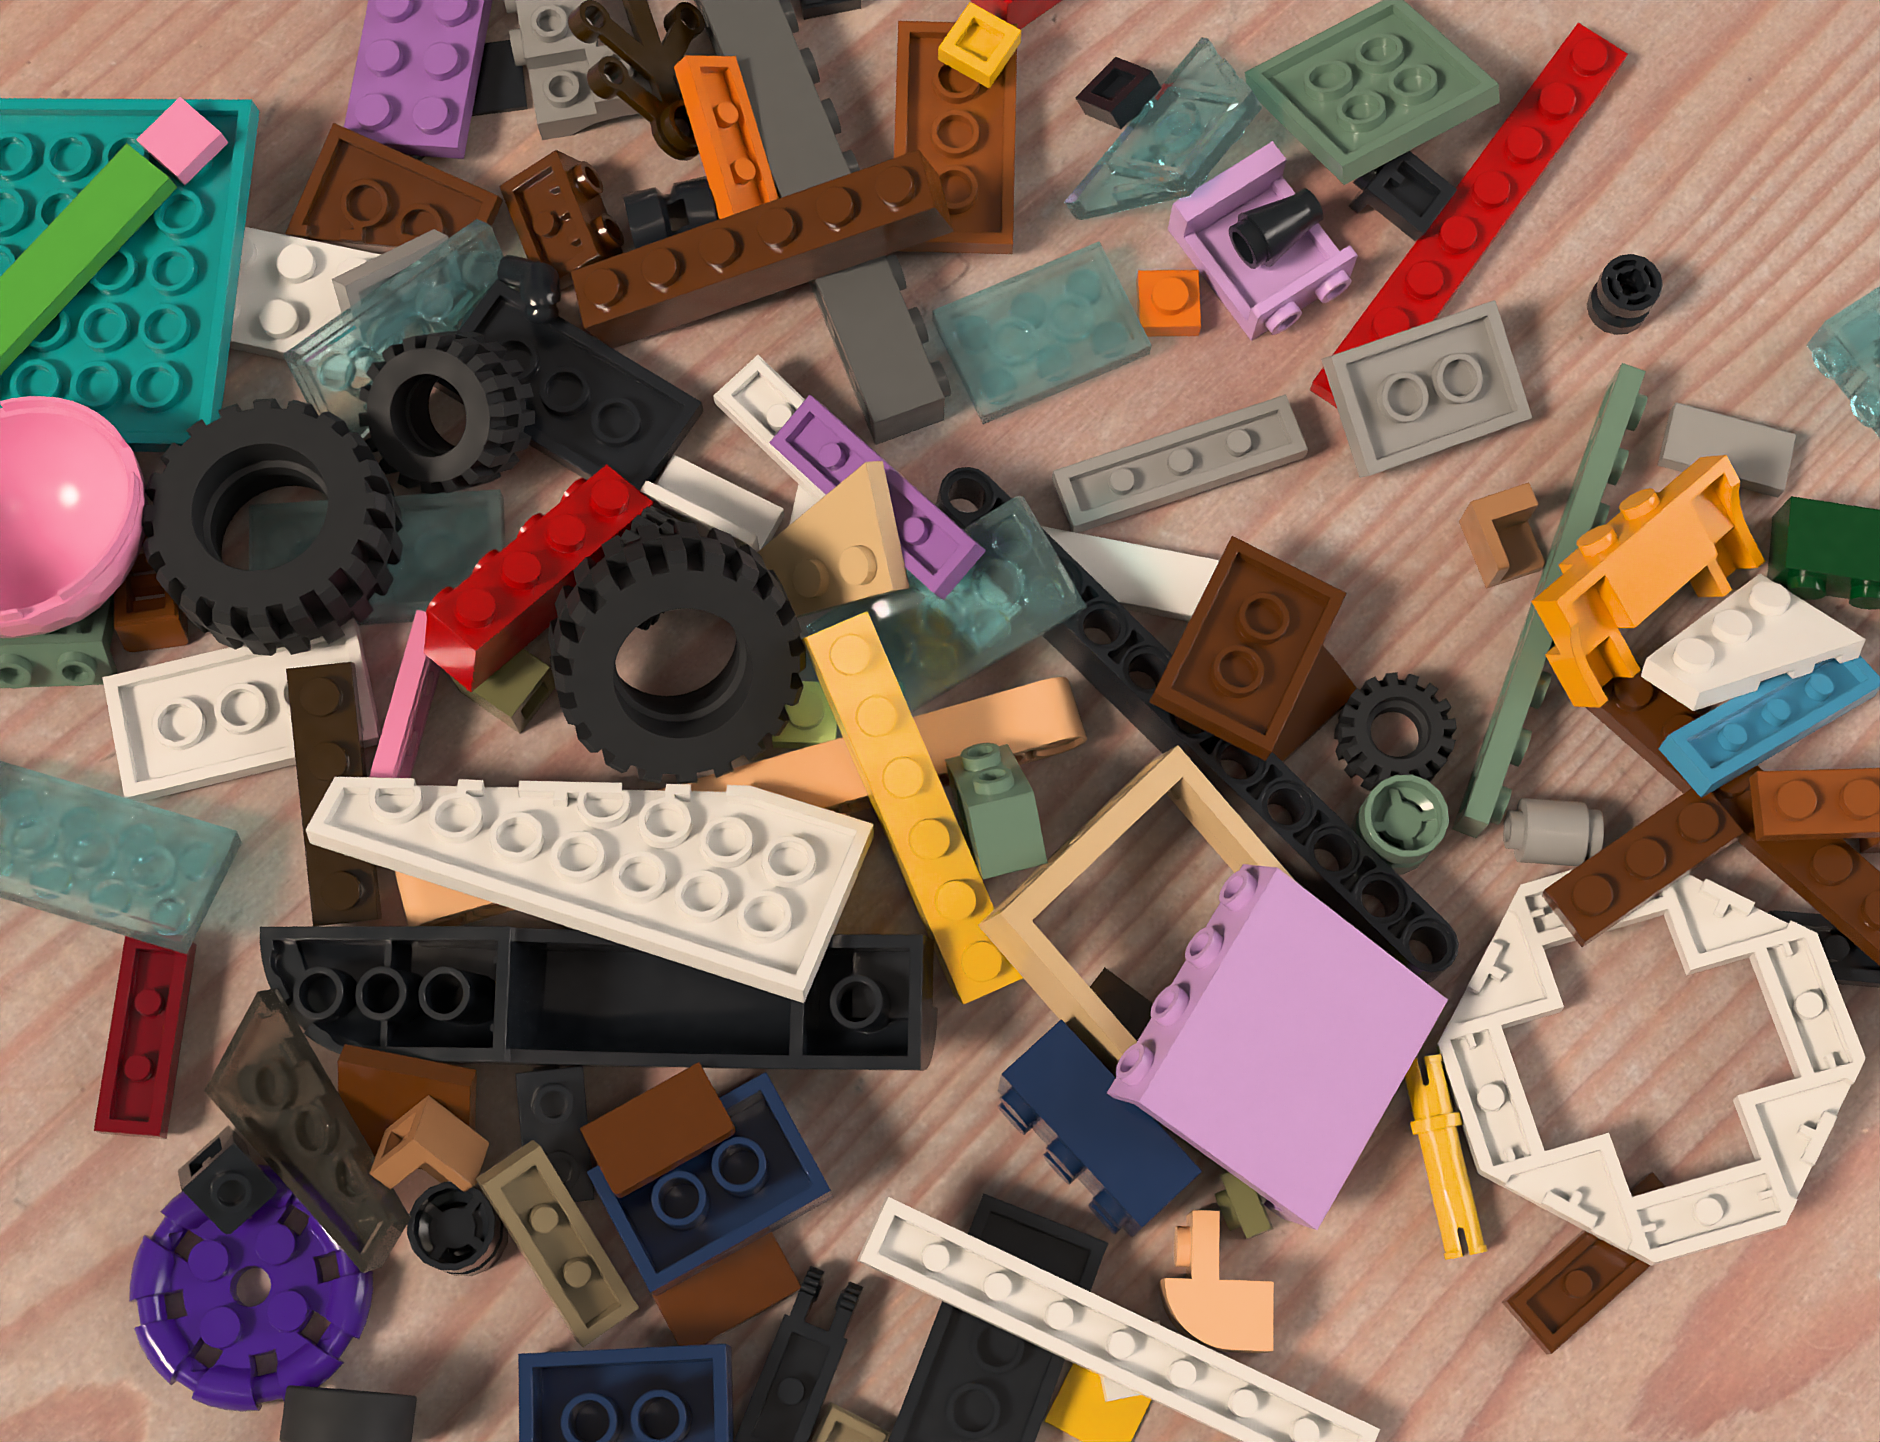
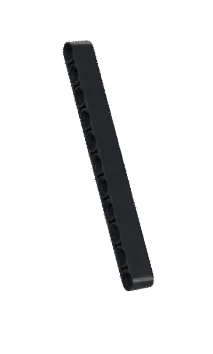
M956 468L945 476L941 482L935 505L986 550L976 563L1023 607L1021 615L1162 754L1178 745L1299 885L1427 984L1435 980L1452 965L1458 955L1459 943L1457 935L1450 924L1273 752L1265 761L1201 729L1199 734L1186 733L1177 725L1175 715L1149 702L1156 688H1140L1131 680L1129 673L1136 671L1146 673L1153 679L1157 687L1172 654L987 474L976 468ZM955 499L968 500L978 510L969 513L962 512L953 507L950 501ZM1001 540L1013 541L1019 545L1023 553L1018 556L1004 555L998 551L994 543ZM1044 583L1059 585L1064 589L1066 599H1049L1043 595L1039 585ZM1097 628L1108 635L1111 643L1103 645L1094 643L1088 639L1084 629ZM1228 759L1239 763L1246 771L1247 779H1235L1226 774L1222 768L1221 760ZM1276 804L1285 808L1290 813L1293 824L1284 825L1276 822L1269 814L1267 805ZM1322 849L1330 852L1338 862L1339 871L1326 870L1315 858L1314 850ZM1362 895H1371L1380 900L1385 909V917L1381 918L1370 914L1363 906ZM1410 940L1420 941L1427 946L1431 952L1432 964L1422 963L1413 956L1409 947Z

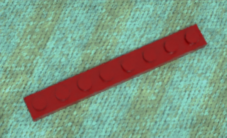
M1579 22L1576 24L1457 185V191L1424 235L1415 242L1333 355L1437 320L1617 74L1628 53ZM1323 367L1313 380L1310 391L1337 408Z

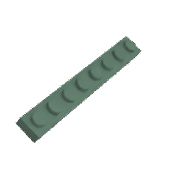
M1622 363L1607 385L1533 599L1563 575L1558 565L1578 548L1577 540L1589 530L1604 525L1610 505L1601 503L1607 483L1615 486L1623 472L1629 451L1620 448L1621 441L1626 429L1635 431L1647 403L1648 396L1638 393L1646 372L1644 370ZM1532 602L1452 830L1473 838H1477L1489 825V822L1499 825L1503 818L1512 793V789L1502 786L1510 764L1517 767L1521 764L1532 735V731L1522 728L1529 707L1539 709L1551 681L1552 674L1542 669L1546 661L1545 654L1555 646V643Z

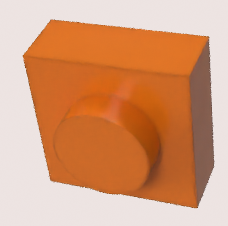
M1138 270L1136 278L1138 337L1199 336L1201 329L1199 270Z

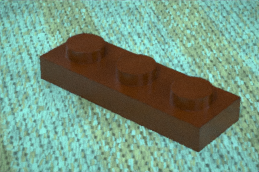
M1691 788L1544 889L1542 897L1578 944L1584 947L1737 841L1743 834V830L1712 792L1701 798Z

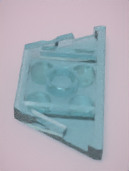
M1201 37L1161 85L1162 88L1144 106L1143 111L1130 122L1064 201L1075 219L1084 220L1189 197L1196 188L1206 181L1210 171L1229 148L1243 136L1245 129L1261 111L1262 106L1251 88L1242 78L1238 77L1225 58H1221L1208 38Z

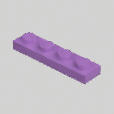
M811 395L805 399L769 442L824 494H828L865 462L883 461L905 568L941 599L944 600L985 553L986 550Z

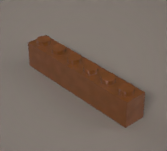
M916 150L571 271L584 329L609 347L616 348L954 232L939 174L922 152Z

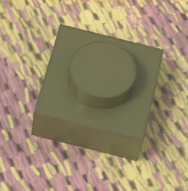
M1230 1172L1221 1174L1220 1177L1225 1190L1215 1193V1197L1229 1230L1232 1231L1242 1227L1246 1239H1251L1273 1230L1274 1228L1259 1193Z

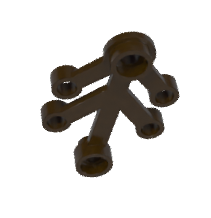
M594 0L582 2L568 17V25L573 35L580 41L588 44L594 43L599 39L649 81L653 94L629 76L625 65L612 56L603 57L588 70L587 82L590 89L595 95L605 100H611L616 96L620 97L650 122L652 135L656 143L670 157L680 161H688L695 158L700 153L683 97H679L673 76L675 74L674 66L683 59L691 41L701 34L705 28V21L699 9L691 3L681 2L669 11L664 17L663 23L667 33L661 43L647 0H622L634 38L610 18L607 10L600 3Z

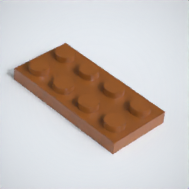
M898 21L894 158L916 150L922 152L939 174L954 232L899 251L1013 254L1017 49L989 89L938 60V48L956 22ZM1011 24L1014 27L1018 28V24Z

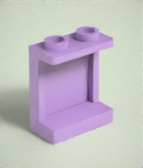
M1273 141L1174 202L1168 225V231L1251 341L1268 330L1272 335L1286 330L1299 319L1302 314L1301 309L1318 298L1322 303H1327L1340 295L1352 282L1350 276L1358 257L1351 246L1339 251L1319 223H1317L1271 267L1262 264L1256 269H1251L1241 260L1229 237V227L1238 222V215L1296 194L1282 176L1287 159Z

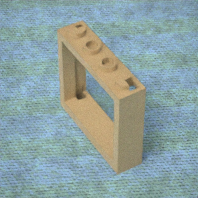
M1178 745L1148 763L1047 859V864L1040 865L978 924L979 928L1060 1020L1064 1021L1115 1078L1116 1067L1121 1056L1130 1046L1136 1044L1137 1041L1032 920L1165 793L1234 873L1239 871L1243 864L1277 867L1293 879Z

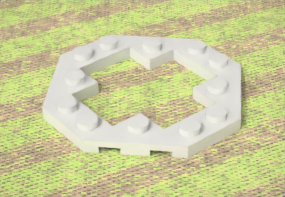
M1572 870L1521 884L1436 1046L1437 1054L1442 1055L1445 1078L1456 1110L1461 1114L1462 1128L1478 1174L1651 1266L1777 1230L1785 1226L1798 1200L1799 1192L1834 1126L1839 1109L1866 1059L1818 934L1793 921L1786 923L1754 907L1755 902L1708 879L1702 881L1689 874L1607 930H1614L1664 915L1686 976L1749 958L1795 1079L1737 1095L1733 1099L1755 1162L1632 1197L1609 1133L1544 1151L1502 1029L1560 1013L1564 1008L1544 950L1576 940L1544 900L1542 894L1544 889Z

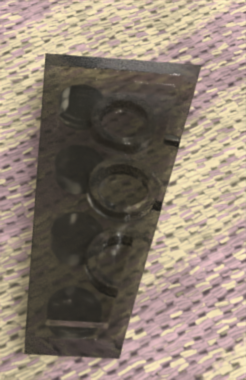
M274 988L258 991L204 1091L359 1270L365 1273L381 1268L411 1217L394 1188H387L369 1174L375 1160V1155L279 990Z

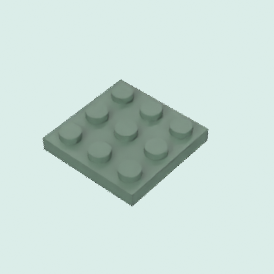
M1382 0L1245 72L1247 91L1343 185L1500 103L1499 83L1404 0Z

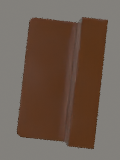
M700 1062L581 1127L580 1130L612 1192L616 1197L622 1198L734 1135L736 1128Z

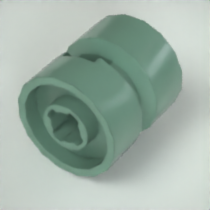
M1394 775L1381 781L1371 791L1356 812L1351 829L1398 875H1403L1418 868L1444 838L1449 824L1448 805L1441 792L1428 780L1414 775Z

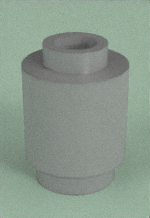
M1521 798L1516 811L1508 810L1506 813L1503 828L1504 846L1506 849H1514L1517 862L1579 866L1584 860H1588L1602 850L1604 838L1602 812L1600 810L1587 809L1584 802Z

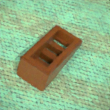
M145 553L138 555L125 581L114 592V628L124 649L128 652L184 646L188 643V617L156 579L157 573L134 576V573L154 570L147 562ZM165 594V597L138 601L135 599V597Z

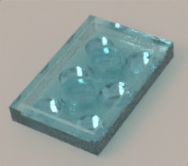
M1100 241L932 310L933 323L982 424H986L1150 355L1152 346Z

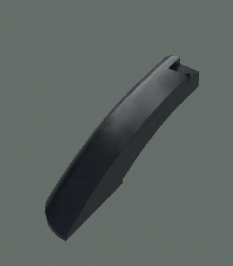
M512 926L260 927L262 964L270 989L279 1006L287 1009L294 1020L305 1030L304 1035L317 1044L338 1054H341L344 1045L347 1044L440 1063L689 1068L700 1062L702 1068L924 1071L930 1065L935 1046L938 1008L933 1006L934 939L924 934H833L806 1000L802 1003L579 930L515 928Z

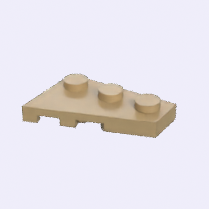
M870 461L862 464L757 552L762 556L766 568L774 570L783 585L797 618L909 589L883 461Z

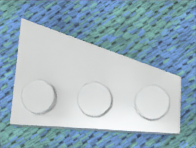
M1758 574L1648 656L1641 677L1692 711L1757 691L1761 681L1787 673L1794 679L1812 673L1816 663L1835 658L1840 664L1859 658L1866 639L1792 594L1782 585L1773 582L1762 574Z

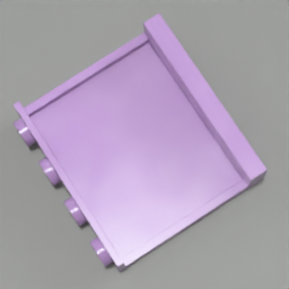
M1243 864L1240 870L1231 875L1223 885L1219 895L1220 903L1206 927L1197 932L1189 942L1185 951L1186 961L1174 981L1155 999L1151 1008L1152 1018L1137 1043L1130 1046L1121 1056L1116 1067V1078L1107 1094L1114 1099L1135 1104L1266 1198L1264 1206L1280 1218L1318 1230L1448 999L1279 868Z

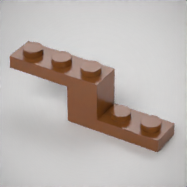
M1880 768L1757 771L1749 777L1756 841L1859 838L1861 854L1880 853Z

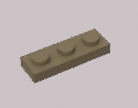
M534 1140L530 1141L475 1178L571 1334L583 1348L639 1309L538 1143Z

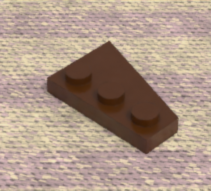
M333 123L285 235L308 240L396 248L435 229L448 236L452 253L480 255L503 199L494 193Z

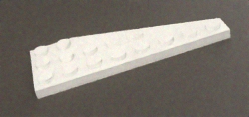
M334 777L308 824L306 833L311 844L804 1003L873 840L874 824L749 785H727L726 792L692 791L691 784H666L665 790H623L622 783L519 781V787H485L483 780L458 779L457 786L416 785L415 778Z

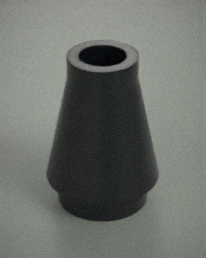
M1304 188L1292 196L1240 213L1238 215V222L1229 227V237L1235 251L1248 267L1256 269L1262 264L1271 267L1312 226L1323 220V210L1314 194Z

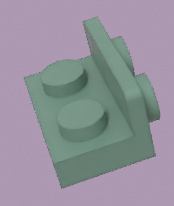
M114 593L100 608L84 619L66 627L36 636L0 638V688L18 689L25 687L104 685L102 677L114 675L118 672L110 651L114 632Z

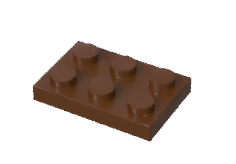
M1232 536L1149 702L1266 761L1274 749L1347 593Z

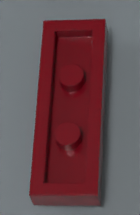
M125 934L94 1125L95 1132L110 1135L167 1139L197 946L191 940Z

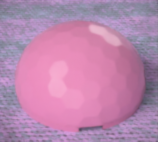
M27 396L0 401V405L3 407L0 408V638H22L47 634L87 617L100 608L125 581L135 564L145 538L142 518L144 505H148V498L145 493L146 483L134 451L118 430L99 413L74 401L56 397Z

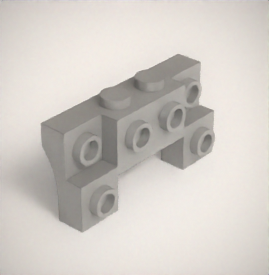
M504 0L507 14L514 12L518 14L520 28L509 30L515 65H527L537 125L542 140L571 136L595 123L621 116L638 114L620 97L616 96L611 100H605L595 95L590 89L587 82V72L605 56H612L620 60L627 68L629 76L653 94L649 81L606 45L598 46V41L591 44L584 43L573 35L568 25V17L585 0Z

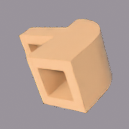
M1192 1210L1186 1215V1226H1176L1174 1235L1175 1267H1186V1279L1164 1278L1159 1282L1160 1296L1167 1316L1184 1337L1214 1351L1237 1353L1272 1352L1274 1282L1219 1280L1220 1211Z

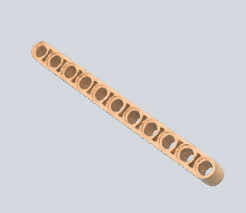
M1066 677L1041 680L913 717L942 787L950 785L945 759L960 756L964 749L972 745L994 743L1001 746L1008 744L1018 764L1022 765L1069 751L1085 743L1087 740L1069 680ZM843 737L733 768V772L717 778L715 774L697 778V783H687L691 784L692 791L726 792L727 785H749L843 815L873 807ZM395 871L408 926H461L514 911V909Z

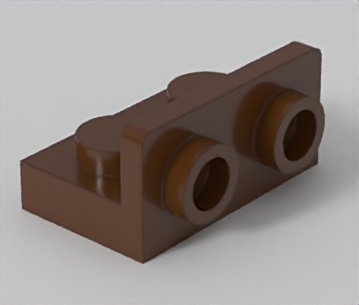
M555 150L499 186L527 259L544 262L553 266L559 274L561 291L573 284L571 271L623 253L621 248L624 245L623 233L616 221L606 211L600 196L604 190L602 181L588 162H581Z

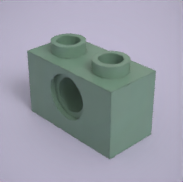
M980 743L967 747L961 752L960 756L945 759L958 825L982 878L987 879L1047 864L1034 791L1009 745L998 746L994 743Z

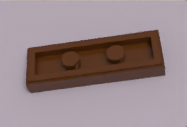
M1650 1172L1629 1190L1631 1196L1634 1197L1665 1188V1185L1653 1172ZM1583 1230L1504 1299L1502 1303L1546 1355L1552 1354L1651 1265Z

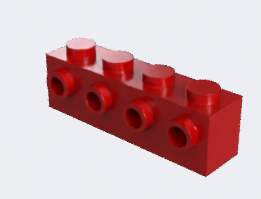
M607 464L588 480L584 477L579 478L566 490L560 503L545 515L537 513L529 518L521 527L517 538L501 551L493 549L486 553L474 567L472 575L456 588L447 586L435 595L426 609L427 621L424 654L468 691L473 692L549 627L551 620L558 618L555 607L557 597L563 586L569 585L573 588L576 586L573 570L583 559L591 557L597 563L605 557L601 544L617 535L621 537L626 529L630 531L633 519L637 515L641 516L643 509L646 507L650 508L654 502Z

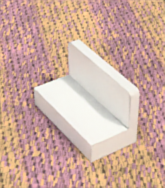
M673 455L657 485L645 481L640 492L654 502V507L682 522L695 523L700 536L707 537L709 530L714 527L731 534L737 548L748 544L756 552L772 540L785 517L782 507L676 455Z

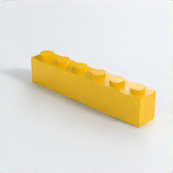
M868 611L801 639L928 937L934 939V951L954 997L964 1005L1023 979L1020 973L978 926L994 910L993 904Z

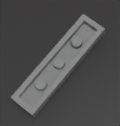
M1285 394L1054 470L1052 481L1071 531L1080 533L1304 459L1308 448Z

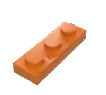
M686 55L674 66V70L719 219L779 199L736 56Z

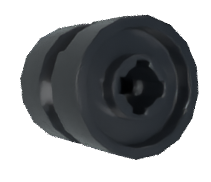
M706 176L673 183L670 194L663 195L656 187L623 194L635 249L717 220ZM687 218L688 225L681 227L679 230L672 231L669 219Z
M443 1182L430 1187L416 1199L408 1215L407 1236L414 1253L423 1263L454 1276H474L487 1271L501 1258L508 1243L509 1232L485 1193L475 1187L466 1192L459 1189L452 1182Z

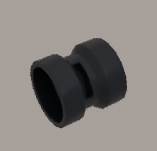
M1635 254L1620 255L1610 260L1600 274L1598 282L1589 293L1587 301L1588 315L1594 325L1602 331L1614 335L1628 334L1638 329L1660 297L1663 286L1660 272L1651 261Z

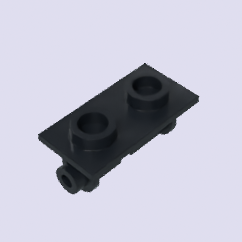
M540 1066L533 1068V1071L515 1073L521 1146L523 1147L532 1140L541 1146L574 1202L594 1200L593 1183L587 1174V1171L592 1169L591 1153L580 1130L581 1127L588 1124L583 1066L560 1068V1066Z

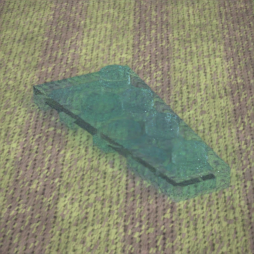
M478 219L474 220L283 354L306 402L313 405L318 415L321 412L327 411L333 413L345 421L350 432H358L362 438L370 432L368 426L360 427L358 413L367 412V402L359 400L361 386L372 385L373 380L366 374L373 362L385 361L382 355L384 350L391 345L402 344L405 338L458 331L462 328L496 279H498V266L504 255L491 225Z

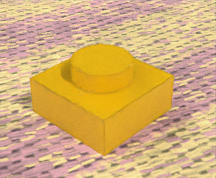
M969 2L939 46L938 60L990 89L1021 43L1022 30Z

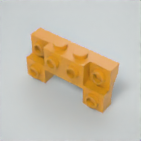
M1727 455L1700 457L1660 492H1655L1654 489L1648 488L1640 490L1624 499L1619 505L1620 513L1607 524L1589 530L1577 540L1578 548L1558 565L1563 575L1531 601L1555 643V646L1545 656L1574 707L1600 708L1608 701L1602 690L1605 684L1613 677L1633 678L1641 671L1618 628L1637 627L1688 581H1690L1698 597H1724L1732 590L1726 580L1730 574L1736 569L1758 568L1765 562L1743 517L1739 497L1740 480Z

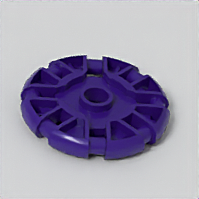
M258 1165L275 1183L277 1192L252 1215V1218L247 1219L231 1234H224L181 1191L160 1211L165 1215L164 1219L151 1237L144 1235L137 1250L130 1279L129 1302H137L141 1326L135 1327L134 1330L139 1344L155 1370L170 1385L178 1381L193 1391V1400L207 1406L229 1411H260L262 1403L281 1398L285 1402L286 1388L289 1385L319 1387L342 1366L344 1362L340 1359L341 1355L353 1337L360 1339L366 1325L373 1295V1271L366 1270L363 1248L368 1246L364 1232L353 1212L335 1192L329 1190L323 1193L309 1184V1175L294 1169L274 1165ZM294 1207L309 1216V1222L300 1235L283 1225ZM190 1230L204 1239V1241L199 1242L192 1248L187 1260L175 1252V1249L187 1231ZM336 1255L340 1277L323 1282V1273L319 1259ZM259 1267L270 1278V1292L262 1303L257 1306L248 1307L240 1301L237 1295V1283L242 1274L247 1270ZM183 1292L187 1316L168 1319L164 1296ZM314 1312H317L331 1322L318 1343L301 1333L311 1320ZM204 1343L223 1351L215 1365L210 1368L195 1359ZM276 1352L278 1361L277 1371L258 1376L255 1356Z

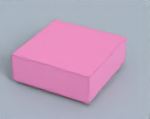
M181 97L136 139L147 153L184 185L228 144L223 134Z

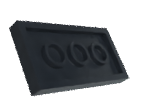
M496 279L460 331L461 333L476 332L485 335V343L497 341L507 349L503 359L505 361L517 359L524 369L517 377L521 385L530 383L534 397L525 398L526 409L535 410V424L524 426L523 431L532 437L529 445L587 480L607 464L639 491L645 481L654 483L703 413L702 402L560 316L550 324L537 325L530 323L524 316L526 305L520 300V292ZM440 377L433 387L464 405L460 394L454 386Z
M984 1193L968 1232L970 1236L1091 1292L1108 1246V1242ZM942 1301L888 1442H1035L1065 1359Z

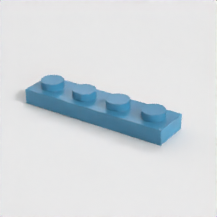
M1860 655L1859 658L1841 664L1835 658L1816 663L1812 673L1794 679L1787 673L1761 682L1757 691L1735 697L1669 734L1658 749L1702 798L1873 698L1880 690V676Z

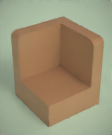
M1529 482L1471 501L1459 520L1486 589L1538 572L1545 564L1528 523V520L1539 505Z
M428 1095L385 1129L369 1174L387 1188L392 1189L420 1167L441 1183L450 1181L466 1192L477 1184L475 1178L480 1175L489 1142Z

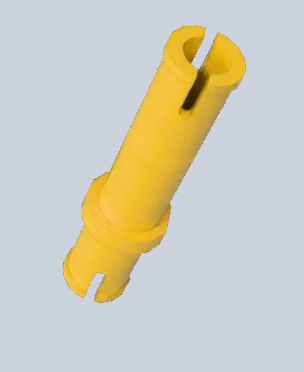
M1437 1054L1424 1057L1429 1078L1428 1085L1423 1084L1416 1058L1405 1075V1082L1414 1116V1121H1411L1410 1124L1413 1136L1418 1135L1444 1246V1258L1448 1260L1463 1257L1457 1232L1460 1227L1464 1229L1469 1255L1487 1252V1245L1484 1244L1457 1127L1462 1126L1463 1121L1460 1112H1453L1442 1065V1055Z

